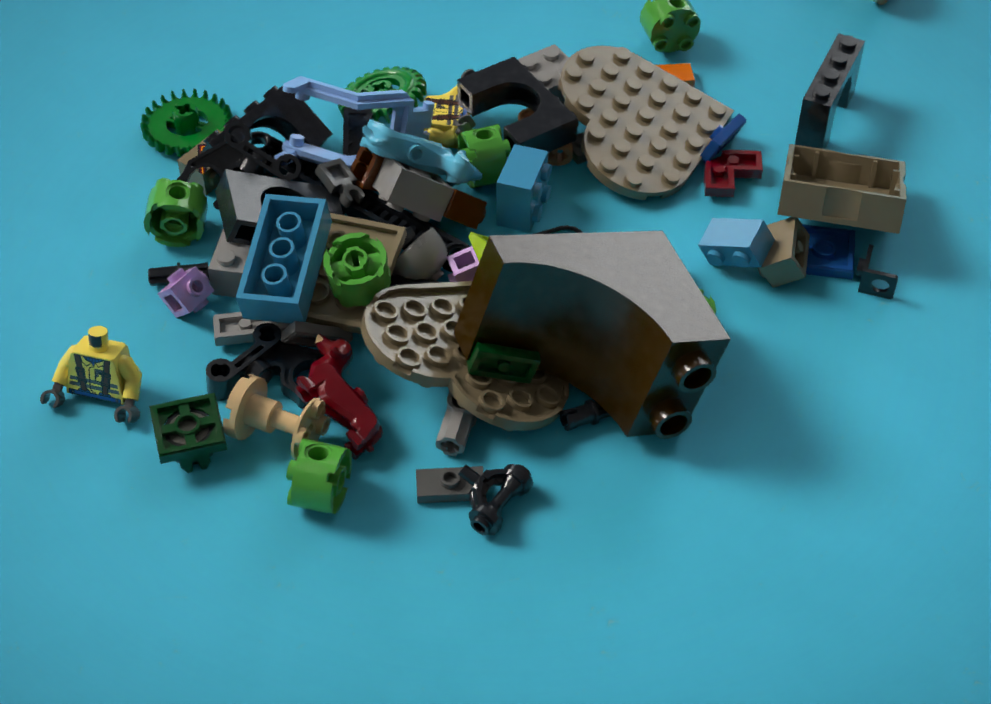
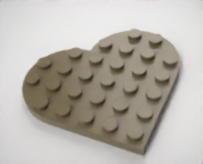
M592 46L581 49L568 58L559 77L558 88L565 99V107L569 111L574 112L578 121L586 126L582 136L581 151L585 153L588 169L609 189L634 199L646 200L647 197L660 196L662 199L678 192L701 162L702 156L700 155L712 140L709 138L719 125L725 127L734 112L733 109L650 61L630 52L625 47Z
M472 281L391 286L375 294L373 300L366 306L361 320V332L364 342L374 356L375 361L394 374L411 382L418 383L422 387H448L458 405L479 419L501 427L505 431H529L551 424L563 410L569 396V383L542 370H536L530 384L468 374L466 358L453 332Z

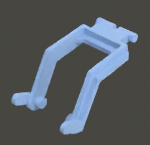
M303 76L283 84V91L295 93V98L298 100L307 101L312 96L355 110L392 108L390 129L429 140L430 133L424 131V128L431 127L435 104L432 101L425 100L423 101V107H414L415 100L403 90L357 93ZM291 134L290 139L282 143L283 151L275 155L274 159L277 160L279 156L284 154H291L297 159L322 164L341 158L350 169L357 155L346 156L304 143V136ZM291 160L289 163L283 162L281 166L288 165L293 161Z

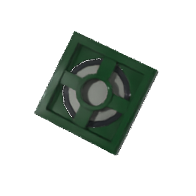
M215 392L149 406L161 464L176 461L180 463L183 470L190 473L193 470V465L198 463L202 470L207 469L213 453L227 450Z

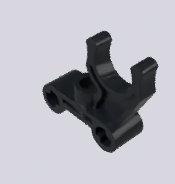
M233 121L225 127V140L188 160L183 173L177 180L189 183L191 175L201 168H213L221 176L225 169L234 171L236 168H240L246 173L262 176L268 170L280 179L295 181L302 173V165L291 154L281 155L277 160L251 144L253 139L252 132L245 123ZM236 128L244 129L242 134L245 136V139L241 143H233L234 137L231 133ZM291 160L296 163L295 173L283 175L281 173V164L283 162L289 163ZM216 200L214 201L213 206L214 208L219 210L218 202Z
M262 323L254 329L253 345L232 362L220 358L211 361L207 365L208 394L215 392L216 400H227L234 386L242 377L249 379L248 374L265 379L267 384L274 375H279L282 394L293 400L299 408L303 409L307 404L296 395L295 388L297 384L294 382V378L298 373L310 369L312 363L322 358L323 354L316 349L281 342V329L273 323Z

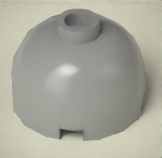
M433 227L404 249L397 258L392 274L400 275L407 279L437 281L444 274L441 268L447 261L448 252L445 242Z

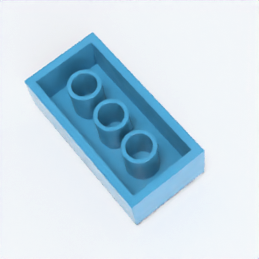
M265 194L235 297L243 319L281 323L306 322L332 224L326 199Z

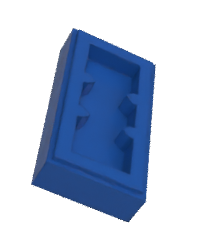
M739 113L725 127L719 125L709 137L712 140L700 155L702 160L705 162L711 161L738 134L747 119Z

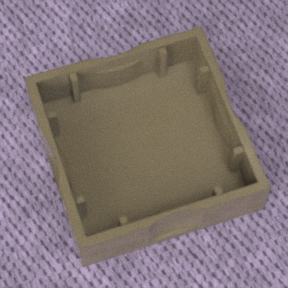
M789 144L777 214L899 234L907 200L906 185L904 184L906 176L905 161Z

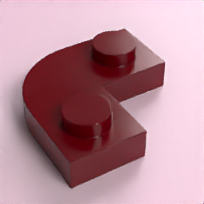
M723 150L720 157L706 161L704 171L705 196L734 197V178L761 179L763 172L762 152Z

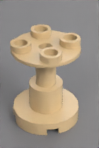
M248 374L249 379L242 377L234 386L226 404V408L231 409L229 420L223 418V429L227 436L238 440H245L253 433L255 428L267 433H272L275 429L293 435L291 455L294 460H297L299 445L303 438L318 441L320 435L324 436L327 433L330 417L325 416V402L321 398H313L299 416L283 410L281 402L267 397L268 388L265 379L252 374Z

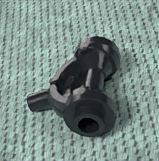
M508 464L504 469H486L482 475L478 474L468 465H465L458 474L473 486L469 491L472 510L469 512V519L472 528L481 535L497 534L502 527L503 518L501 514L507 502L514 496L527 494L533 487L530 471L520 464ZM495 485L501 486L492 501L487 502V491Z

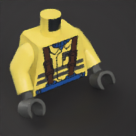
M468 69L464 71V73L461 75V78L470 75L475 71L473 69ZM456 85L445 94L424 98V101L428 100L435 103L431 127L424 128V131L430 133L429 140L441 143L446 148L458 149V134L473 130L472 128L475 127L476 123L458 102Z
M91 327L88 330V335L83 336L78 344L71 345L60 359L51 380L55 383L52 389L42 393L40 397L41 404H46L52 393L56 398L53 408L61 406L65 401V395L62 391L65 386L67 387V393L124 405L119 406L115 410V421L118 423L124 422L127 411L129 414L128 423H134L140 417V411L134 404L135 401L139 400L142 372L132 357H130L128 346L125 343L109 340L106 327Z

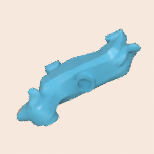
M369 119L367 126L362 127L365 137H362L360 146L368 148L376 155L397 160L406 165L437 175H447L446 182L451 187L461 183H468L469 181L481 180L482 173L469 162L465 150L458 151L454 156L452 150L443 147L441 143L399 133L386 127L385 124Z

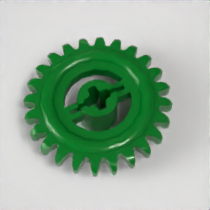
M394 66L392 69L384 67L383 70L376 69L373 73H365L364 77L356 78L355 82L349 83L347 88H345L357 93L403 90L415 100L414 107H418L416 98L423 102V95L426 96L427 85L422 74L415 69H409L408 67L400 68L399 66ZM392 85L399 86L400 88L393 89ZM338 104V108L341 112L342 117L344 114V108L349 107H345ZM373 109V119L379 122L378 119L380 116H383L387 123H390L389 115L392 114L393 109Z
M195 88L191 97H188L186 91L182 89V96L179 99L173 91H171V101L165 100V97L161 95L162 106L157 105L153 100V111L149 107L145 108L146 115L142 114L140 128L143 138L148 141L149 146L155 147L159 152L165 151L166 155L176 153L178 157H182L184 153L190 151L217 129L223 132L225 130L224 125L233 118L230 106L228 104L225 105L223 98L218 103L215 93L212 99L209 100L206 90H204L203 96L198 98ZM199 116L203 117L207 123L200 122ZM167 127L175 128L176 134L170 132Z

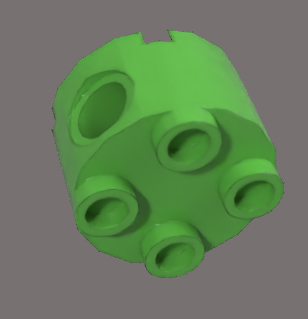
M648 0L640 12L641 25L656 51L667 53L679 50L687 51L693 46V40H695L700 31L701 20L689 0H653L652 2Z
M499 124L460 132L461 134H458V151L465 150L469 162L482 173L481 180L469 181L467 183L469 187L475 188L497 183L507 157H509L511 152L508 139L502 140Z
M167 178L157 180L156 185L151 189L148 196L143 221L148 235L151 232L155 235V241L170 247H186L195 239L197 242L204 232L208 208L207 197L203 193L202 185L196 182L188 183L182 180H170Z
M362 232L348 233L332 242L333 247L330 248L329 252L326 250L323 261L324 270L329 279V287L333 296L339 300L342 306L347 308L366 306L373 300L375 294L390 286L391 271L388 266L387 252L382 242L377 238L374 240L370 238L369 234Z
M303 438L299 445L297 460H291L287 468L286 478L292 481L288 492L287 504L323 513H338L348 489L343 487L345 478L350 479L351 450L342 446Z

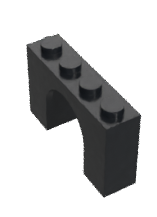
M838 33L803 98L795 145L826 149L830 140L837 106L846 109L855 92L865 44L864 40Z
M515 57L457 79L458 102L472 117L505 104L522 105L535 112L526 118L503 127V140L508 139L511 150L514 144L550 152L576 141L578 119L574 112L569 111L561 103L560 99L554 96L545 87L543 82L538 80Z
M276 85L263 95L265 100L261 103L255 100L244 110V116L239 118L235 115L224 125L226 127L233 121H240L245 123L250 129L259 127L269 128L280 133L286 140L290 139L291 134H300L304 136V143L321 147L333 134L305 101L296 99L295 93L284 92L283 86L278 89ZM236 128L232 131L233 143H241L245 139V136L242 134L243 128ZM216 130L203 141L206 146L200 154L225 140L224 131L219 133ZM236 168L234 170L239 172H245L240 168ZM213 169L221 178V174L217 172L215 169ZM267 171V172L265 173V175H264V176L272 177L271 174H270L268 171Z
M225 169L215 190L227 242L251 245L265 194L326 199L330 213L344 215L337 192L331 194L325 186Z

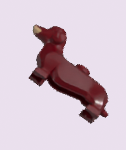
M318 334L315 344L323 354V357L312 363L308 378L305 376L297 377L296 383L298 386L295 388V393L305 404L309 403L313 398H321L325 402V414L348 429L346 436L350 441L345 443L343 447L350 449L352 458L356 460L365 450L368 452L374 451L373 445L381 439L383 429L379 424L377 415L368 406V398L364 391L359 387L353 389L341 376V373L349 366L353 359L351 345L344 339L332 341L322 334Z

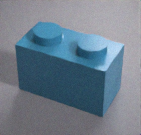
M712 218L698 246L710 265L762 267L775 239L764 220Z

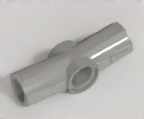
M450 391L447 397V409L436 439V448L443 451L445 455L456 457L457 454L464 453L471 428L476 424L477 417L460 407Z

